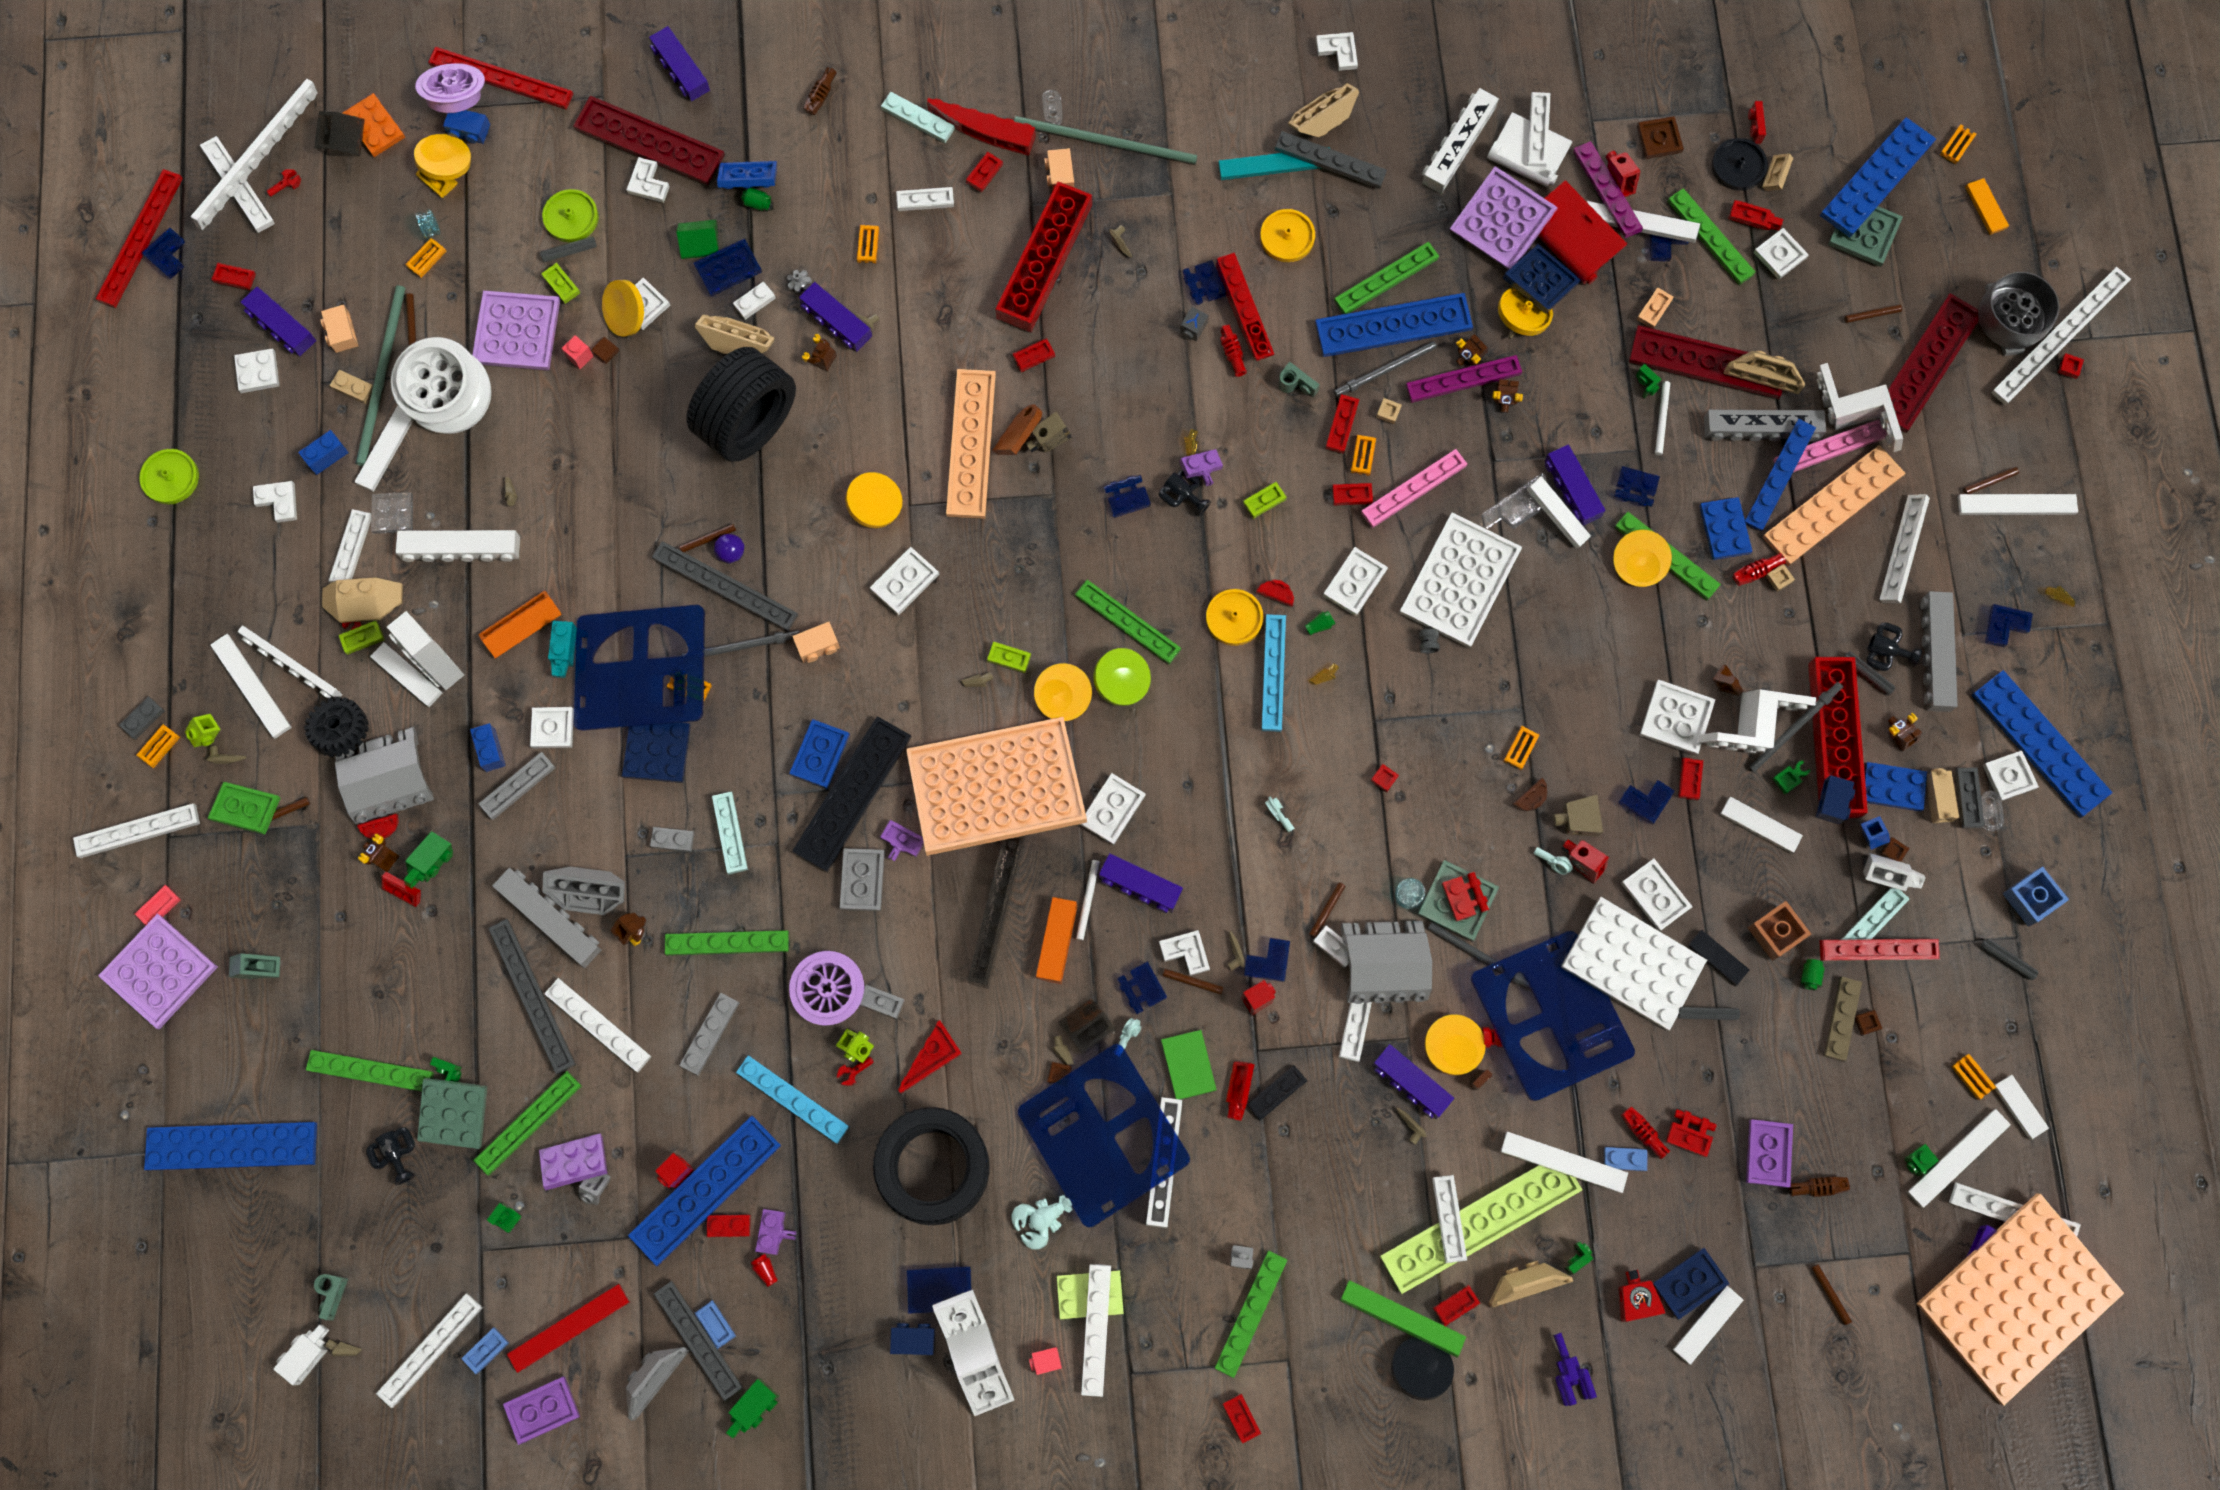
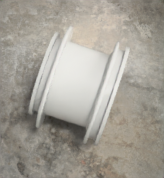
M441 337L425 338L407 347L394 364L391 374V390L394 400L406 415L414 419L422 427L437 433L454 434L473 427L485 415L491 400V383L488 374L478 359L459 343ZM447 364V368L441 371L442 365ZM429 372V377L423 379L424 374ZM463 374L462 380L456 382V378ZM445 385L446 389L443 391L441 388ZM424 391H427V396L425 398H421V394ZM443 402V406L437 408V404Z

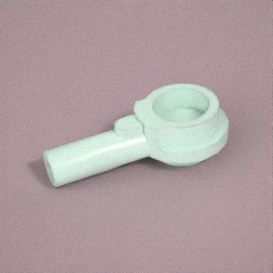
M1271 796L1268 797L1269 800L1265 802L1273 816L1278 821L1280 820L1288 833L1295 828L1289 819L1285 818L1280 809L1283 806L1277 797L1274 799Z
M1538 847L1536 848L1534 854L1546 860L1557 873L1566 875L1573 869V865L1567 857H1555Z
M1131 1018L1127 1021L1120 1036L1121 1040L1113 1052L1115 1055L1120 1057L1129 1039L1139 1034L1141 1030L1140 1020Z

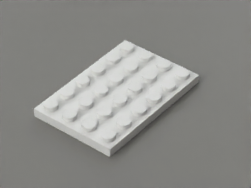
M1451 513L1399 613L1430 629H1436L1440 634L1471 648L1522 547L1461 516Z
M1599 897L1561 968L1666 1031H1669L1679 1014L1680 1007H1683L1707 960L1613 903Z

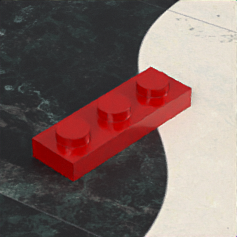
M1341 394L1325 449L1344 454L1360 399Z

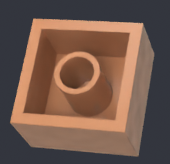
M1787 901L1747 927L1772 961L1811 935Z

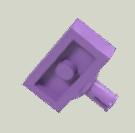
M1216 449L1183 457L1179 461L1186 478L1194 476L1203 477L1206 486L1214 483L1210 473L1221 470L1223 467Z
M892 820L889 821L880 837L892 845L893 849L887 858L892 859L894 862L900 851L917 857L924 845L922 836Z
M763 1209L755 1252L778 1255L779 1245L783 1238L796 1239L795 1236L788 1235H796V1231L784 1230L785 1212Z

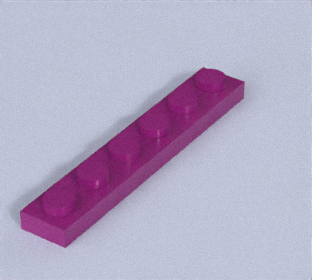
M1590 141L1574 148V155L1624 238L1642 232L1643 226L1592 142Z
M1517 355L1408 382L1406 383V389L1411 403L1496 382L1499 379L1520 376L1522 369Z

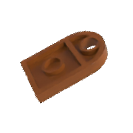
M1035 404L1024 408L1014 418L993 448V451L997 455H1016L1042 417V410Z

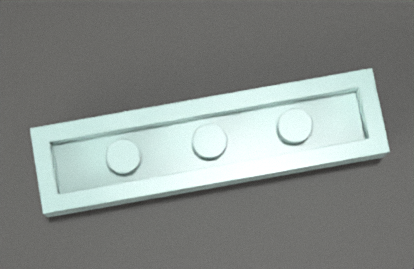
M893 92L889 93L881 105L883 111L943 143L947 142L955 130L953 124Z
M731 791L714 795L712 799L727 874L747 871L748 866L733 793Z
M1891 887L1841 940L1872 939L1907 903L1909 898L1901 890Z

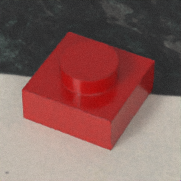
M2065 353L2062 357L2058 373L2077 379L2080 375L2084 359Z
M1382 764L1371 779V782L1387 793L1399 775Z

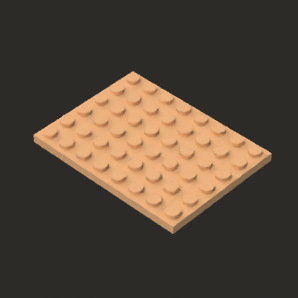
M1063 717L906 749L926 856L1087 823Z
M2036 1193L2000 1226L1997 1232L1980 1248L1974 1250L1916 1304L1999 1404L2005 1405L2124 1293L2041 1194Z

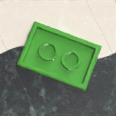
M223 782L208 819L265 835L281 798L278 795Z
M1202 1030L1161 1039L1176 1099L1182 1100L1217 1091Z

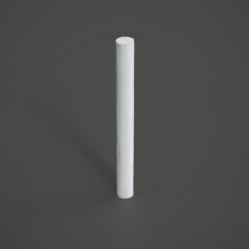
M1668 381L1662 383L1655 447L1656 455L1663 454L1670 382Z
M1092 860L1076 934V939L1081 941L1084 940L1100 864L1097 860Z

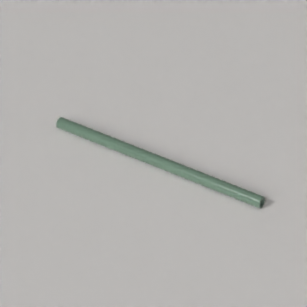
M1015 116L1014 119L1018 123H1028L1038 131L1196 164L1198 155L1019 116Z
M397 285L395 288L356 459V464L359 466H364L367 461L406 288Z

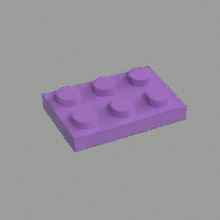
M1749 1120L1746 1183L1790 1188L1793 1124Z
M601 1133L539 1150L543 1187L545 1190L608 1174Z
M565 1376L503 1404L518 1445L580 1417Z

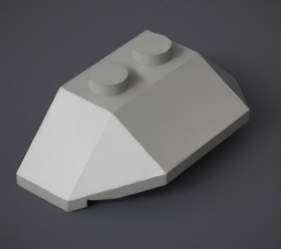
M570 866L544 871L542 892L564 910L605 915L624 902L625 882L609 871Z
M688 1347L653 1351L652 1354L649 1352L641 1361L643 1365L639 1371H633L627 1379L629 1382L626 1386L628 1419L631 1421L637 1420L690 1351Z

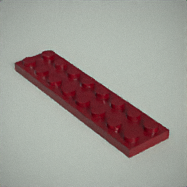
M593 96L589 97L573 125L576 131L643 159L655 161L657 165L705 185H709L725 156L724 151Z
M1951 293L1943 302L1888 388L1900 430L1904 433L1909 431L1979 321L1978 309Z
M1640 325L1636 328L1629 363L1641 366L1645 364L1649 368L1779 399L1782 394L1781 389L1724 374V370L1729 362L1749 352Z

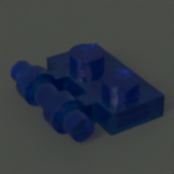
M1212 260L1196 265L1194 267L1195 274H1191L1189 268L1182 271L1185 284L1189 286L1191 290L1190 295L1192 299H1195L1197 305L1204 302L1202 297L1205 295L1208 302L1226 296L1227 292ZM1200 281L1202 288H1198L1195 282Z
M1622 466L1616 486L1624 489L1623 491L1616 489L1614 497L1621 498V501L1624 502L1632 501L1638 503L1642 507L1645 505L1652 507L1654 499L1647 498V495L1655 496L1660 476ZM1630 490L1639 492L1641 494L1640 496L1630 493Z
M1131 475L1125 480L1119 482L1112 481L1109 485L1103 486L1106 494L1110 492L1114 494L1113 497L1108 498L1114 518L1151 506L1145 486L1138 489L1136 487V484L1143 482L1141 475L1134 477ZM1130 487L1131 491L1122 494L1119 489Z
M1148 961L1130 971L1133 979L1127 981L1125 975L1117 978L1121 985L1119 986L1121 991L1125 992L1130 1001L1128 1002L1130 1008H1133L1137 1015L1144 1011L1141 1006L1142 1002L1146 1001L1150 1008L1167 999V995ZM1137 985L1142 994L1139 997H1136L1132 990V987Z

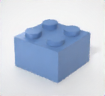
M2044 867L2033 871L2002 893L2028 927L2038 923L2069 900Z

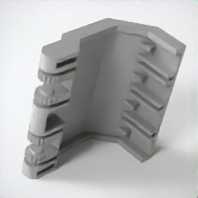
M414 727L405 729V733L403 730L398 731L399 742L394 743L393 737L388 734L385 735V738L382 736L366 741V745L363 742L359 746L360 754L355 755L352 749H349V754L347 755L343 752L341 757L335 755L338 788L347 812L355 824L364 823L434 800L433 793L427 785L420 767L417 749L419 742Z
M1406 921V933L1400 932L1398 922H1366V934H1360L1358 923H1341L1342 940L1346 945L1350 966V985L1346 995L1347 1003L1423 1002L1429 999L1432 990V957L1423 921H1412V923L1411 921Z

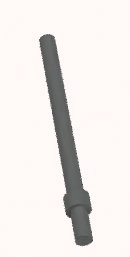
M1432 341L1356 380L1352 379L1346 382V385L1334 390V394L1336 397H1339L1347 392L1352 393L1358 390L1359 386L1436 349L1437 345Z
M799 630L786 633L781 631L771 636L682 653V659L687 661L772 643L782 644L787 640H792V636L800 632Z
M1837 681L1827 692H1823L1818 697L1819 700L1815 706H1811L1774 742L1773 748L1766 749L1749 767L1754 772L1760 768L1824 705H1828L1843 686Z
M1433 922L1429 925L1428 929L1513 979L1512 982L1515 984H1521L1533 992L1537 990L1539 985L1525 978L1523 973L1515 972Z

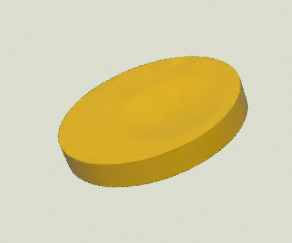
M435 134L425 137L416 145L414 160L418 170L425 176L435 180L447 181L457 179L468 171L471 165V153L468 146L459 138L447 134Z
M1293 209L1278 210L1270 214L1262 224L1260 232L1261 245L1264 251L1273 259L1281 262H1295L1307 256L1313 248L1315 228L1311 220L1302 212Z
M614 280L610 282L605 288L602 297V311L605 322L614 334L622 337L632 336L640 330L644 320V304L637 287L628 280Z
M1514 287L1506 290L1498 303V313L1503 323L1509 329L1521 335L1534 336L1541 334L1548 328L1553 318V309L1547 314L1543 313Z
M869 472L859 475L851 482L846 491L845 503L849 514L856 522L869 528H882L891 524L899 515L902 508V495L892 479L880 473Z
M1636 530L1628 533L1618 542L1613 554V564L1618 576L1624 582L1636 587H1647L1661 581L1668 573L1672 562L1671 550L1666 540L1658 533L1650 530Z
M1229 589L1217 594L1209 603L1206 612V624L1211 635L1219 642L1230 646L1244 645L1252 641L1260 632L1263 623V610L1259 601L1252 594L1240 589Z
M1059 663L1046 668L1039 675L1034 687V697L1038 708L1044 715L1051 719L1063 717L1064 721H1070L1082 715L1088 708L1092 697V687L1089 678L1080 668L1068 663Z
M1447 1015L1435 1021L1428 1029L1424 1042L1425 1053L1430 1063L1440 1072L1454 1076L1466 1074L1476 1068L1483 1059L1486 1047L1484 1045V1035L1480 1027L1473 1020L1462 1015Z

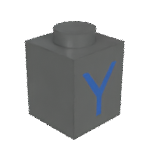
M1191 307L1181 323L1180 333L1186 339L1197 341L1208 324L1209 315Z

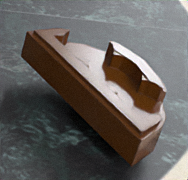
M1541 778L1512 805L1522 811H1534L1541 807L1547 798V784L1544 779Z

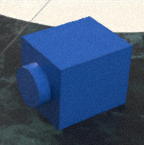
M1880 816L1861 824L1862 834L1871 850L1890 842L1889 832Z

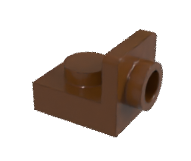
M1722 665L1714 676L1713 681L1720 691L1740 696L1743 689L1739 684V680L1733 676L1727 665Z

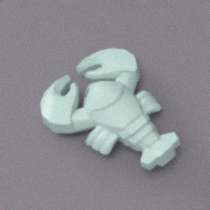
M1062 1195L1059 1197V1203L1049 1206L1046 1199L1036 1201L1035 1204L1038 1209L1023 1203L1014 1208L1011 1220L1017 1231L1021 1230L1019 1220H1021V1226L1024 1228L1028 1221V1215L1030 1216L1029 1227L1039 1231V1233L1026 1232V1235L1030 1236L1031 1240L1024 1234L1020 1236L1022 1242L1027 1247L1035 1250L1042 1249L1047 1245L1049 1239L1048 1228L1050 1227L1051 1231L1055 1233L1061 1227V1223L1057 1221V1218L1064 1210L1069 1213L1073 1210L1069 1198Z

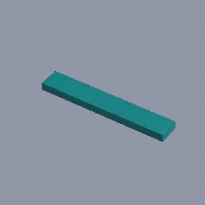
M1283 153L1219 160L1218 163L1221 180L1321 168Z

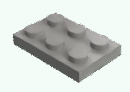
M844 848L840 910L881 911L884 850Z

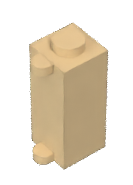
M1943 768L1931 770V773L1927 775L1926 788L1932 823L1953 822L1959 818L1952 771H1946Z

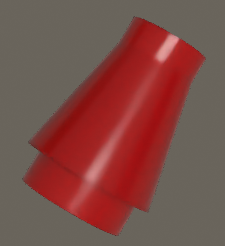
M765 1253L750 1262L752 1265L751 1269L767 1287L778 1281L770 1257L767 1258Z

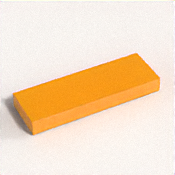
M1984 178L1965 186L1990 235L2009 227Z

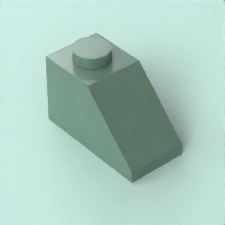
M242 953L230 957V978L259 979L278 978L280 976V957Z

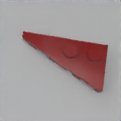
M941 1020L936 1023V1027L914 1060L908 1074L901 1082L898 1089L900 1094L962 1055Z

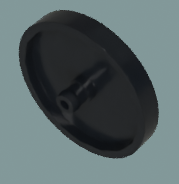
M1733 138L1723 142L1717 148L1712 158V171L1715 178L1723 186L1737 191L1749 190L1757 186L1765 176L1768 167L1767 157L1762 148L1755 142L1744 138Z
M1413 1337L1404 1341L1395 1351L1391 1362V1372L1396 1385L1404 1394L1416 1400L1428 1401L1438 1398L1448 1389L1453 1380L1454 1365L1449 1353Z

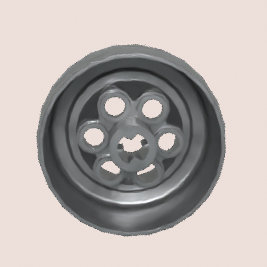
M2028 272L2010 273L1997 280L1984 294L1978 309L1979 323L1985 334L2000 346L2010 349L2030 347L2044 338L2054 326L2059 315V299L2053 287L2042 277ZM2002 306H2007L2008 310H2004ZM2009 318H2014L2015 323L2010 322ZM2024 319H2027L2029 323L2025 324Z

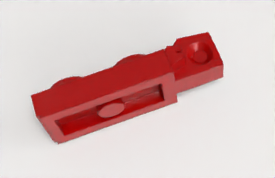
M1734 200L1728 217L1729 220L1759 229L1777 231L1780 230L1784 220L1775 217V214L1771 213L1769 209Z
M1236 1061L1233 1063L1226 1098L1229 1108L1227 1118L1242 1121L1255 1064Z

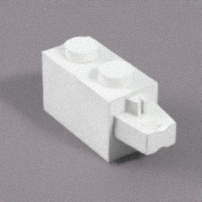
M1871 853L1863 870L1866 880L1906 891L1908 887L1922 888L1925 881V875L1912 870L1909 864Z
M319 1325L313 1332L309 1330L306 1334L298 1335L291 1342L292 1347L289 1351L283 1353L277 1359V1365L274 1370L291 1385H300L328 1351L323 1346L325 1343L323 1338L329 1332V1329L324 1325Z

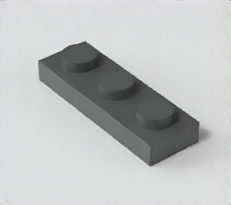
M1978 768L1955 769L1961 828H1983L1985 825Z

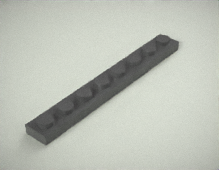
M663 541L652 556L653 560L787 632L798 617V613Z
M505 919L489 927L488 929L555 1073L560 1074L576 1065L574 1058L510 921Z

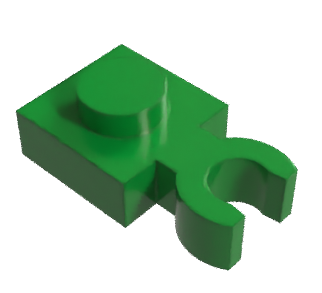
M1799 761L1794 766V770L1788 766L1772 779L1784 794H1787L1803 782L1799 777H1805L1811 772L1810 769L1805 772L1800 770V766L1804 761Z

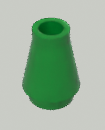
M1322 611L1306 624L1305 628L1311 636L1315 633L1332 629L1335 621L1329 611Z

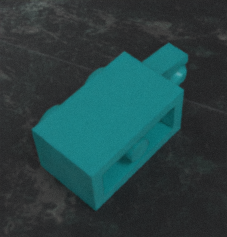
M552 622L548 659L551 662L552 676L555 678H565L568 666L573 667L578 630L573 622Z

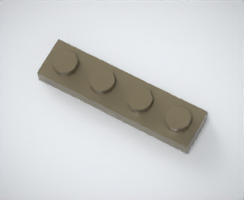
M1846 977L1839 978L1824 1057L1842 1062L1847 1060L1862 986L1861 981Z

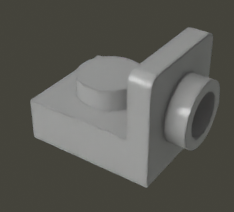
M604 1174L583 1180L579 1186V1197L587 1204L598 1205L600 1195L608 1185L610 1176Z
M1234 1245L1232 1247L1230 1267L1251 1270L1253 1266V1248Z

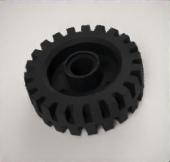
M336 697L335 700L329 698L328 703L325 701L320 702L321 707L316 705L313 708L315 712L310 711L308 714L310 718H306L305 721L307 724L304 726L305 735L311 745L325 756L334 757L335 754L337 757H341L342 752L347 755L349 754V749H352V751L356 750L355 745L358 744L360 746L363 743L361 738L365 739L367 736L365 733L369 729L367 717L353 700L345 697L343 699Z

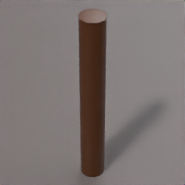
M408 293L406 294L408 344L410 346L416 342L414 295Z
M1899 304L1846 315L1844 319L1846 323L1899 313L1902 312V305Z
M2014 467L1965 487L1963 492L1964 494L1974 493L2018 475L2019 470L2017 467Z
M730 524L679 546L682 552H687L718 539L724 534L736 531L734 524Z
M308 797L277 809L272 820L310 805Z
M1338 882L1309 935L1313 938L1318 936L1346 887L1343 883Z
M1165 969L1163 977L1220 995L1224 988Z
M1819 1264L1814 1265L1811 1269L1843 1324H1850L1852 1320Z

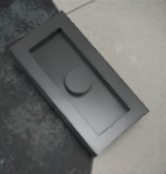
M148 696L119 726L136 740L165 710Z

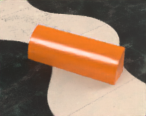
M544 590L478 635L496 659L562 615V613Z
M1052 897L1036 974L1038 979L1062 984L1078 906L1076 901Z

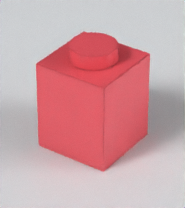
M576 335L561 348L566 358L579 369L594 357L590 348Z
M1057 1347L1032 1353L1033 1358L1029 1359L1031 1371H1036L1037 1375L1062 1369Z

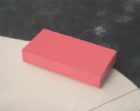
M164 885L135 915L147 925L156 914L164 917L181 899L167 885Z

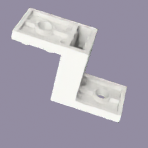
M1828 363L1820 365V372L1817 373V385L1819 390L1823 392L1822 400L1824 407H1828L1829 414L1827 415L1830 425L1834 424L1835 430L1880 418L1882 429H1886L1887 436L1885 438L1888 447L1892 446L1893 452L1900 451L1903 436L1887 386L1882 385L1839 398Z
M1761 689L1742 692L1738 735L1720 732L1701 734L1699 743H1706V747L1709 748L1725 747V750L1731 751L1741 749L1745 753L1765 752V749L1774 747L1777 709L1785 707L1787 711L1807 710V707L1815 706L1816 698Z
M970 1290L932 1305L946 1338L958 1380L974 1416L1014 1401L989 1327L974 1291Z

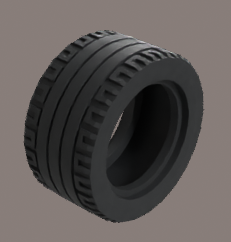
M753 347L735 349L718 361L698 385L688 406L686 414L687 426L694 435L726 460L736 462L747 459L759 451L775 435L789 414L796 395L794 379Z
M927 1107L918 1110L914 1109L903 1116L901 1115L897 1120L895 1119L886 1131L883 1132L884 1134L880 1137L874 1152V1181L884 1201L897 1214L909 1221L922 1225H944L963 1217L980 1201L989 1178V1156L980 1134L963 1116L945 1108ZM938 1132L949 1135L960 1143L966 1156V1173L961 1185L950 1196L939 1201H921L911 1197L902 1187L898 1176V1162L903 1149L911 1140L925 1133Z

